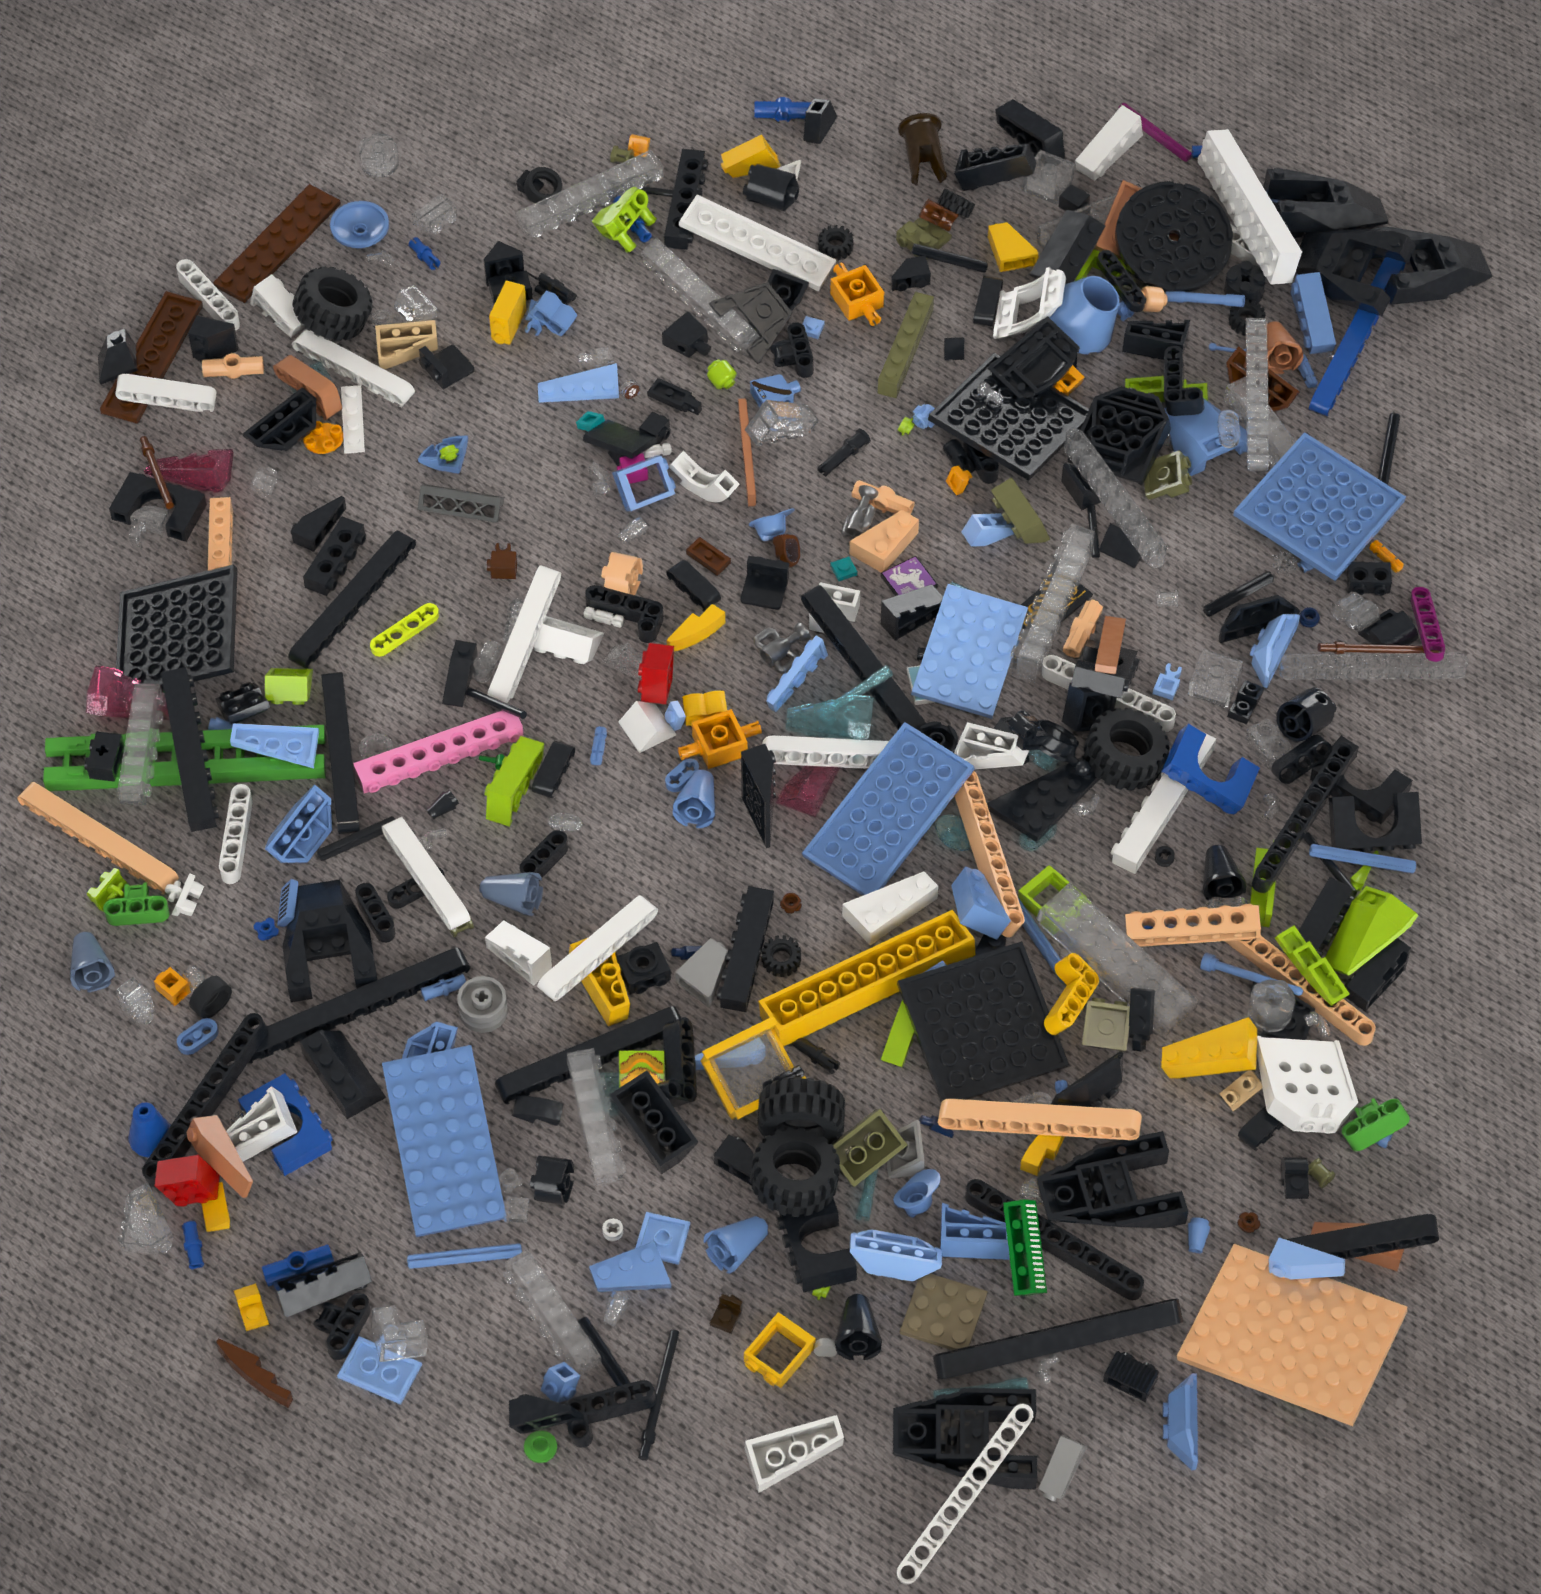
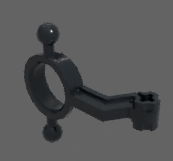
M1024 710L1017 712L1008 723L1009 729L1018 736L1016 746L1021 750H1040L1054 759L1069 762L1074 766V772L1078 776L1084 777L1090 773L1091 766L1089 762L1075 757L1079 741L1070 731L1049 720H1038Z

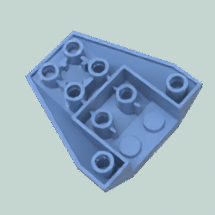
M1204 399V410L1199 414L1171 416L1167 413L1171 427L1169 436L1173 451L1180 450L1185 457L1189 458L1191 468L1188 469V473L1190 476L1204 471L1206 461L1235 449L1240 455L1257 447V444L1246 429L1206 399Z

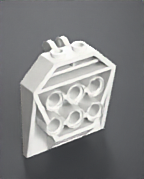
M1257 1036V1058L1267 1112L1292 1131L1336 1133L1358 1104L1340 1042L1338 1040L1330 1042L1262 1038Z

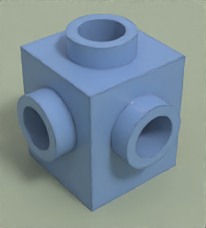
M562 1362L548 1368L543 1377L544 1382L540 1391L548 1396L550 1400L558 1403L569 1400L576 1393V1386L581 1375L568 1364Z

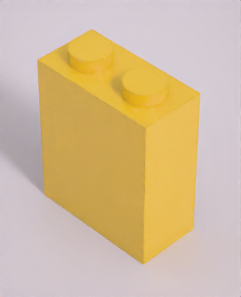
M506 281L489 315L491 340L498 344H511L527 310L525 285Z

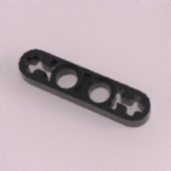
M1102 250L1099 252L1097 257L1099 269L1116 289L1128 309L1132 312H1141L1146 303L1144 294L1112 251ZM1117 271L1121 276L1115 277L1111 272ZM1127 285L1131 290L1125 291L1121 287Z

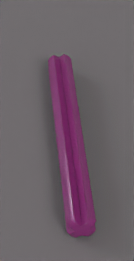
M1126 103L1119 105L1118 108L1123 105L1141 116L1142 130L1181 160L1187 162L1191 159L1192 153Z

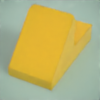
M252 1284L234 1290L246 1331L268 1325V1319L257 1285Z

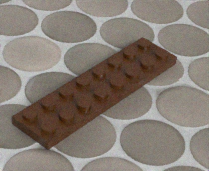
M309 184L213 282V285L245 303L252 296L254 286L271 274L273 275L341 204L340 200Z
M167 291L164 293L136 343L137 371L130 374L163 379L196 316L200 313L203 307L202 301ZM117 378L101 405L100 412L101 414L138 424L148 404L118 399L115 395Z

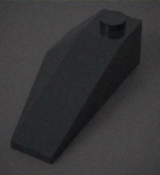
M775 269L772 270L767 281L791 311L802 301L809 285L808 281ZM748 322L741 339L754 344L762 337Z

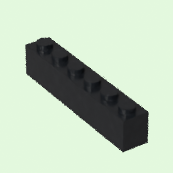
M748 886L747 893L742 894L740 906L743 909L742 912L737 914L736 925H738V929L733 931L731 943L734 944L733 949H729L726 962H729L728 968L723 969L722 981H724L723 987L719 986L717 1000H720V1008L747 1012L774 903L773 890Z

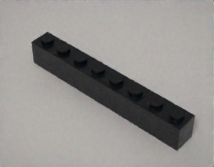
M186 667L161 672L190 830L195 832L217 827L216 819L219 818L218 808L213 806L212 800L216 799L214 787H209L208 782L212 780L210 768L205 766V762H208L209 759L207 750L202 749L201 743H205L203 730L199 731L198 724H202L199 711L195 712L194 706L198 705L196 693L191 692V687H195L192 674L188 675Z

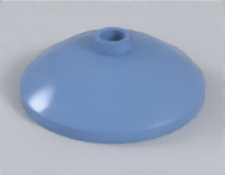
M355 201L345 204L335 211L330 221V229L333 237L342 245L351 248H365L378 243L385 237L389 229V219L386 212L380 206L367 201Z

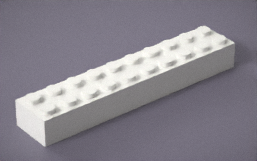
M1207 131L1206 137L1203 140L1201 154L1198 156L1199 166L1202 167L1206 177L1212 184L1213 189L1225 206L1227 213L1232 218L1234 225L1239 230L1241 237L1245 240L1270 285L1292 283L1302 253L1301 249L1230 131Z

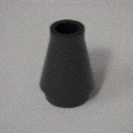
M450 790L443 791L426 811L434 820L456 809V805L459 802Z

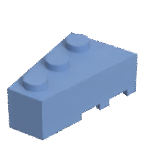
M655 1241L589 1266L598 1292L671 1288V1282Z

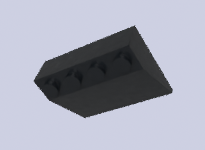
M762 744L741 752V796L765 847L769 848L771 844L774 798H776L774 791L776 786L774 763H776L773 751H769L766 744Z

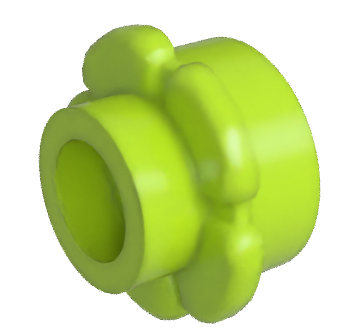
M904 417L898 428L902 435L905 433L909 435L915 425L912 423L913 418Z
M454 444L446 446L439 451L441 454L440 458L445 459L446 462L457 458L456 454L459 452V449H456Z
M831 1286L813 1290L812 1295L818 1297L817 1300H820L821 1297L826 1298Z

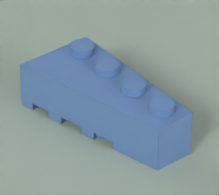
M1320 272L1296 275L1294 283L1291 285L1290 293L1300 321V329L1304 334V346L1308 348L1310 354L1331 352L1335 348L1336 341Z

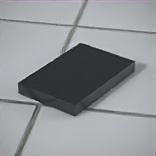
M611 420L604 421L583 435V441L631 459L655 445L657 438Z

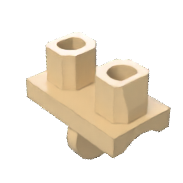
M1248 1070L1219 1094L1231 1110L1235 1111L1263 1089L1262 1082L1253 1070Z

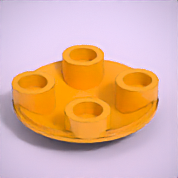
M316 421V429L303 438L304 445L309 451L316 454L333 452L343 442L342 428L337 424Z

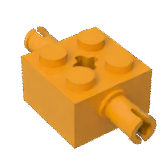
M840 263V266L836 264L833 271L837 276L831 278L830 294L848 321L864 315L871 326H875L874 322L878 325L881 322V317L875 310L884 307V291L866 265L848 271L844 263Z
M732 709L692 722V737L695 742L678 747V753L681 760L699 754L702 756L707 769H711L741 759V752L748 749L746 738L762 734V729L758 721L740 727Z

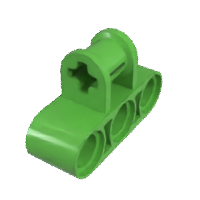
M144 882L143 885L125 884L124 898L110 899L103 907L106 920L112 926L160 923L167 920L170 915L167 900L163 896H149L147 882Z
M1372 1098L1370 1103L1361 1108L1356 1107L1354 1109L1358 1117L1348 1122L1342 1128V1134L1353 1151H1361L1406 1126L1409 1123L1410 1117L1398 1099H1390L1378 1105L1375 1098Z

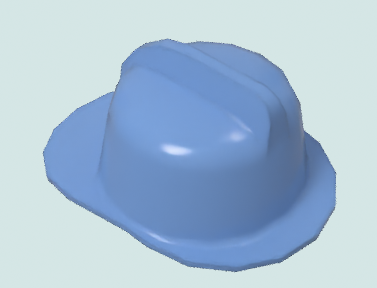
M792 508L775 515L758 518L751 521L749 526L755 527L762 541L773 540V537L784 534L786 530L785 517L794 512L795 509Z
M926 1169L916 1173L895 1194L893 1198L894 1204L899 1208H903L911 1218L917 1214L924 1213L931 1207L932 1194L940 1184V1174L933 1169Z

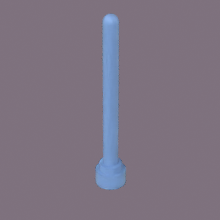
M1205 953L1202 958L1201 970L1208 972L1219 970L1297 996L1303 994L1301 987L1220 962L1213 954Z

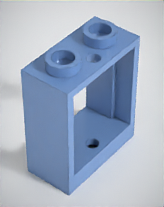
M656 455L612 472L626 511L636 510L675 494L674 489L676 486L672 477L669 478L667 472L669 469L668 463L665 458H662V455ZM656 463L666 491L636 502L626 475Z

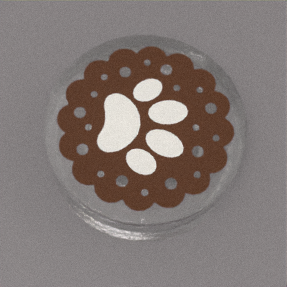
M629 380L622 385L620 394L625 400H629L639 395L641 387L635 380Z

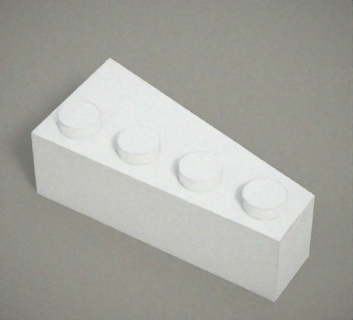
M1122 105L1075 160L1076 170L1094 181L1098 177H1102L1106 170L1143 136L1141 116Z
M921 872L844 903L842 906V917L871 946L935 901L938 897V885L925 872Z
M837 1415L745 1441V1452L758 1493L842 1446L844 1436Z

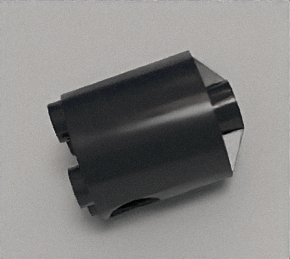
M761 164L750 166L748 176H750L749 182L743 188V195H746L747 201L781 211H786L787 208L796 202L799 195V186L795 174Z
M1312 687L1282 704L1277 711L1276 722L1279 730L1285 737L1297 742L1304 741L1332 722L1337 707L1325 692L1318 687Z

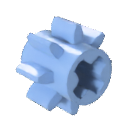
M929 404L918 405L913 410L914 424L921 429L928 426L932 428L935 424L928 421V417L935 408Z

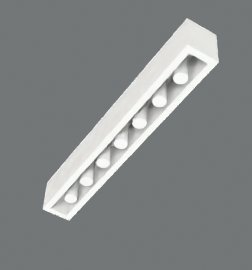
M1206 734L1198 753V763L1201 770L1215 749L1216 738ZM1163 772L1161 773L1160 781L1156 780L1154 782L1151 795L1144 798L1140 812L1136 811L1134 813L1131 826L1124 829L1121 835L1122 840L1120 843H1115L1111 850V855H1113L1112 863L1134 874L1188 792L1186 786L1169 778Z

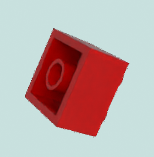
M649 643L647 651H643L642 663L639 664L638 675L641 676L638 684L641 702L666 705L673 680L674 646Z
M200 1155L163 1160L157 1163L155 1187L176 1206L184 1207L192 1203H207L218 1198L220 1175Z

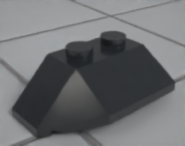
M303 387L246 430L243 433V437L256 447L288 451L316 429V397Z
M1279 595L1239 604L1231 609L1220 629L1219 642L1224 643L1260 633L1262 628L1266 629L1271 620L1282 614L1299 615V608Z
M1120 1050L1069 1087L1056 1094L1050 1105L1100 1107L1103 1104L1102 1101L1106 1098L1108 1100L1114 1098L1119 1093L1118 1088L1122 1083L1124 1053Z

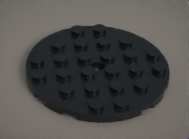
M1174 181L1154 183L1133 194L1122 208L1115 229L1117 250L1127 269L1141 282L1148 286L1161 287L1165 292L1194 291L1216 279L1223 271L1231 255L1233 233L1227 214L1212 196L1209 197L1194 185L1187 183L1184 185L1174 183ZM1169 234H1177L1179 237L1178 241L1169 238Z

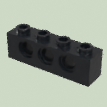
M343 516L340 518L303 576L306 589L325 596L330 591L335 590L339 576L345 574L348 562L354 560L358 546L363 545L366 540L364 524Z

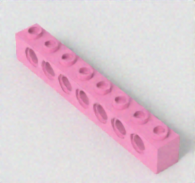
M499 711L353 763L355 775L364 794L367 792L374 793L380 790L381 787L397 785L406 778H416L423 772L429 770L436 771L448 763L455 764L462 758L468 756L475 757L482 751L497 749L501 744L517 742L520 736L524 737L523 726L519 717L505 711Z

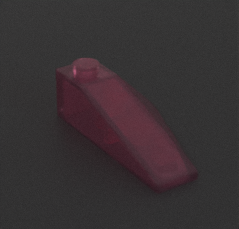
M233 449L208 450L206 455L197 456L196 453H190L189 456L183 459L173 456L156 459L164 480L202 491L220 492L224 490L231 480L234 452ZM148 465L144 472L147 475L153 476L150 465Z
M95 666L87 691L86 713L106 717L169 720L165 693L142 684L136 678L132 679L124 675L118 669Z
M804 766L784 785L776 803L816 817L840 767Z

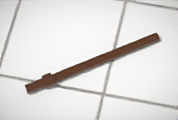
M142 436L140 438L142 453L148 460L166 508L172 509L174 504L154 456L155 450L153 445L149 443L146 436Z
M1341 641L1318 644L1319 652H1333L1334 654H1344V652L1425 654L1423 646L1345 644ZM1431 650L1433 653H1439L1437 650Z

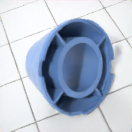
M1089 276L1067 283L1064 287L1062 305L1056 309L1050 319L1080 347L1077 353L1087 355L1090 352L1099 353L1109 345L1112 339L1119 307L1118 293L1107 280L1098 276Z

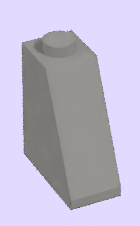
M710 938L675 972L676 983L708 1008L712 1005L723 969L727 963L726 947L721 942H716Z
M1065 1436L1060 1437L1039 1486V1490L1044 1492L1043 1497L1056 1502L1057 1498H1064L1088 1446Z

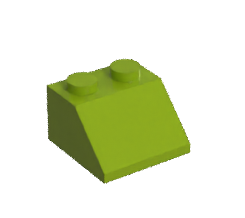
M271 668L265 675V698L271 701V704H283L284 701H292L294 705L305 704L310 699L313 669Z

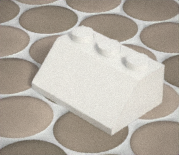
M546 616L534 644V650L540 653L552 652L557 658L565 659L569 657L574 659L573 662L586 664L593 660L604 633Z

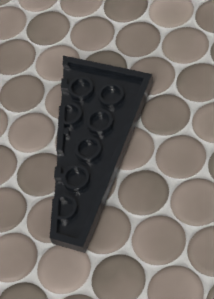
M1084 756L1078 758L1079 760H1085ZM1068 763L988 802L987 806L991 813L1033 841L1038 842L1099 779L1095 777V772H1091V770L1084 777L1078 776L1074 772V766Z

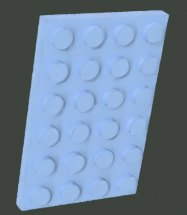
M947 584L911 695L992 719L1028 607Z

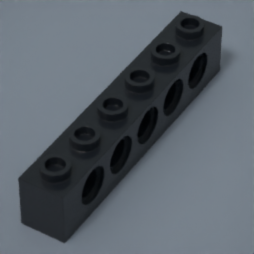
M682 149L664 234V248L688 250L689 243H693L694 233L680 227L679 221L696 195L702 197L703 189L700 186L705 184V174L703 172L708 169V159H705V151Z

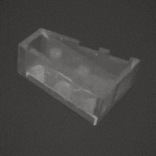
M765 400L745 428V431L756 446H761L765 441L778 442L779 438L786 437L790 440L804 437L811 433L819 420L807 404Z

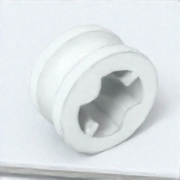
M613 1218L608 1219L603 1224V1236L607 1240L617 1241L622 1237L623 1224L621 1221ZM609 1227H617V1233H614L613 1231L608 1233Z

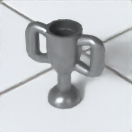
M867 485L859 487V494L862 499L859 507L846 517L842 528L843 536L856 538L866 532V529L871 525L875 514V507L872 505L868 506L870 500L878 496V491L875 488Z
M798 622L794 627V633L786 639L780 638L775 629L766 628L755 636L753 642L759 649L762 660L770 659L771 662L768 665L770 667L775 666L778 672L784 674L788 673L794 659L798 656L797 653L790 649L791 645L798 640L808 641L811 639L808 629ZM770 635L773 636L774 641L764 645L761 643ZM786 655L793 658L788 663L781 666L780 661Z

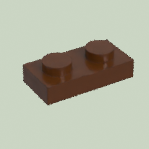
M701 537L686 549V554L717 576L731 564V558Z

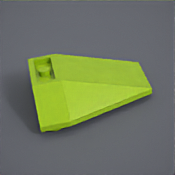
M1366 886L1352 901L1325 958L1334 971L1350 976L1409 929L1419 915L1394 895Z

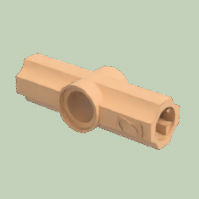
M231 353L222 359L202 360L203 377L227 376L235 379L241 375L264 374L263 356L240 357L237 354Z
M860 480L855 483L852 491L853 498L862 499L859 494V487L861 485L871 486L878 491V496L869 501V504L874 506L875 509L882 510V513L889 511L894 514L903 510L911 515L914 502L896 495L890 487L881 486L878 488Z
M1093 599L1086 601L1079 617H1075L1070 629V635L1063 647V652L1067 656L1079 658L1087 641L1090 639L1091 633L1094 634L1096 623L1103 610V606L1098 601Z

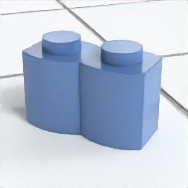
M546 291L539 298L530 311V314L537 321L546 325L552 333L562 336L578 316L571 306L563 304L556 294Z

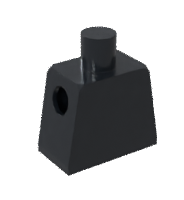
M688 311L662 332V344L688 358L697 351L706 356L711 350V346L707 344V329Z

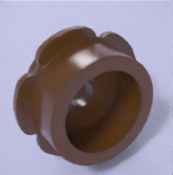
M787 893L783 896L780 906L786 913L792 914L794 911L798 912L801 909V899L795 893Z
M1243 1212L1240 1214L1237 1223L1244 1232L1252 1233L1260 1227L1257 1214L1253 1212Z

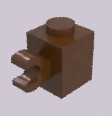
M496 543V551H492L491 559H487V571L491 572V579H516L517 552L511 551L510 543H507L505 550H501L499 543Z

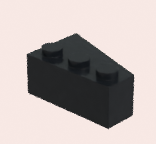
M1166 320L1165 323L1128 321L1122 352L1164 360L1165 350L1170 346H1179L1184 353L1190 320H1184V323H1172V320Z
M1396 938L1362 965L1354 977L1348 979L1344 986L1350 994L1346 998L1363 1011H1366L1406 969L1411 947L1399 938Z

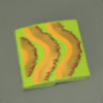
M619 1051V1088L646 1070L656 1083L665 1081L664 1051Z

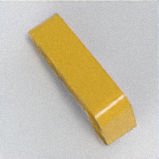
M1070 953L1054 966L1057 976L1067 986L1044 1020L1045 1029L1051 1035L1061 1033L1074 1023L1099 984L1097 973L1076 953Z

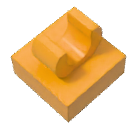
M634 134L630 135L628 151L632 149L634 150V156L646 159L650 138Z
M958 465L951 468L945 482L956 495L964 492L969 484V479L973 476L968 470L962 471Z

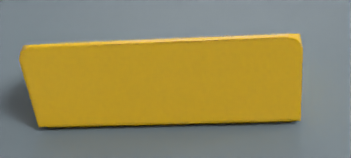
M219 1182L217 1200L201 1203L206 1232L228 1229L230 1227L223 1182Z

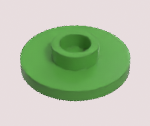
M535 1431L526 1438L524 1452L531 1461L544 1463L555 1456L557 1441L547 1431Z

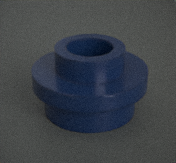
M1305 608L1299 614V622L1305 627H1315L1319 623L1320 616L1314 608Z

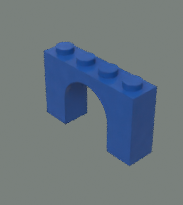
M1188 723L1178 732L1162 772L1168 775L1169 778L1186 786L1188 790L1204 797L1206 801L1217 805L1224 812L1236 814L1244 807L1260 767L1241 757L1231 766L1225 782H1216L1209 779L1202 772L1198 763V753L1206 734Z
M286 1073L239 1098L238 1102L245 1116L252 1109L251 1106L255 1102H259L272 1086L283 1094L289 1112L296 1114L302 1120V1127L293 1138L271 1150L273 1160L283 1175L286 1176L332 1150L331 1141H333V1138L327 1129L323 1130L320 1124L322 1122L318 1114L310 1111L309 1108L311 1106L305 1095L300 1096L298 1093L299 1087L295 1080H290Z

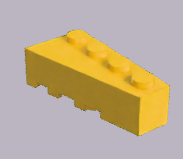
M586 939L570 944L569 954ZM616 952L581 981L608 1027L627 1020L630 1009V1002L621 977L620 966L615 956Z
M1247 1017L1162 1047L1161 1068L1169 1078L1174 1079L1256 1070L1257 1028L1251 1019Z

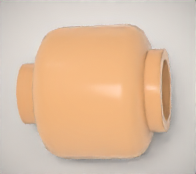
M1145 286L1141 289L1146 298L1145 307L1142 311L1160 312L1166 306L1168 298L1161 287Z

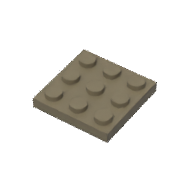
M931 1273L925 1275L917 1281L900 1329V1334L950 1350L968 1347L971 1344L988 1291Z

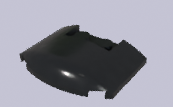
M1047 316L987 368L1019 400L1038 395L1057 383L1073 365L1080 347Z

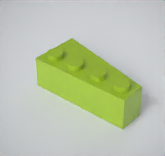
M520 736L518 741L512 744L508 757H504L500 770L495 771L492 783H488L484 794L487 796V820L510 827L512 812L517 813L522 794H526L530 785V779L533 780L544 757V743Z

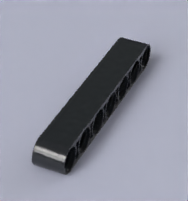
M1422 1214L1285 1240L1343 1259H1350L1438 1242L1439 1233L1436 1216L1433 1214Z

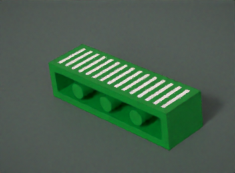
M1024 1199L1005 1202L1003 1207L1014 1296H1031L1047 1293L1036 1200Z

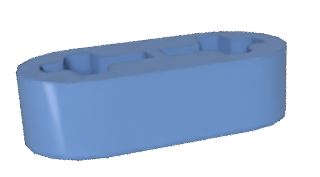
M690 758L682 761L667 774L665 778L666 788L671 792L681 791L693 773L699 770V763ZM693 766L694 771L688 770L686 772V767L691 768ZM679 779V784H671V780L676 781Z

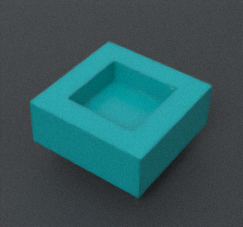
M587 411L576 422L577 428L590 431L605 421L604 415Z
M850 556L830 563V567L838 582L858 575V571Z

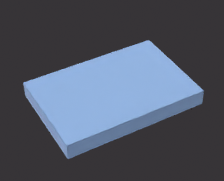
M359 1336L337 1377L401 1405L422 1366V1362Z

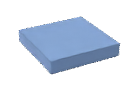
M646 1212L635 1248L655 1241L662 1261L679 1265L691 1222Z

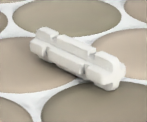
M663 443L662 446L655 444L642 453L644 458H649L660 454L663 456L670 455L672 449L670 443Z
M592 607L585 608L584 618L595 619L597 622L608 625L614 624V626L619 628L623 626L624 617L622 615L616 614L614 616L613 613L594 610L595 608Z

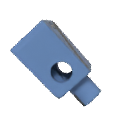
M780 374L750 381V393L766 419H770L793 406V394L801 391L797 380L787 383Z

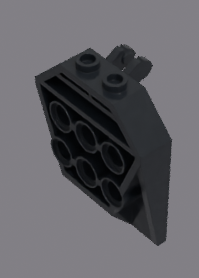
M1122 386L1095 396L1069 455L1068 463L1143 485L1171 430L1169 417L1159 397L1152 393H1144L1134 388Z

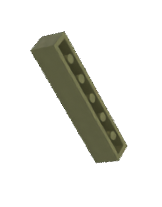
M919 292L914 293L878 378L877 394L897 399L932 315L934 296Z

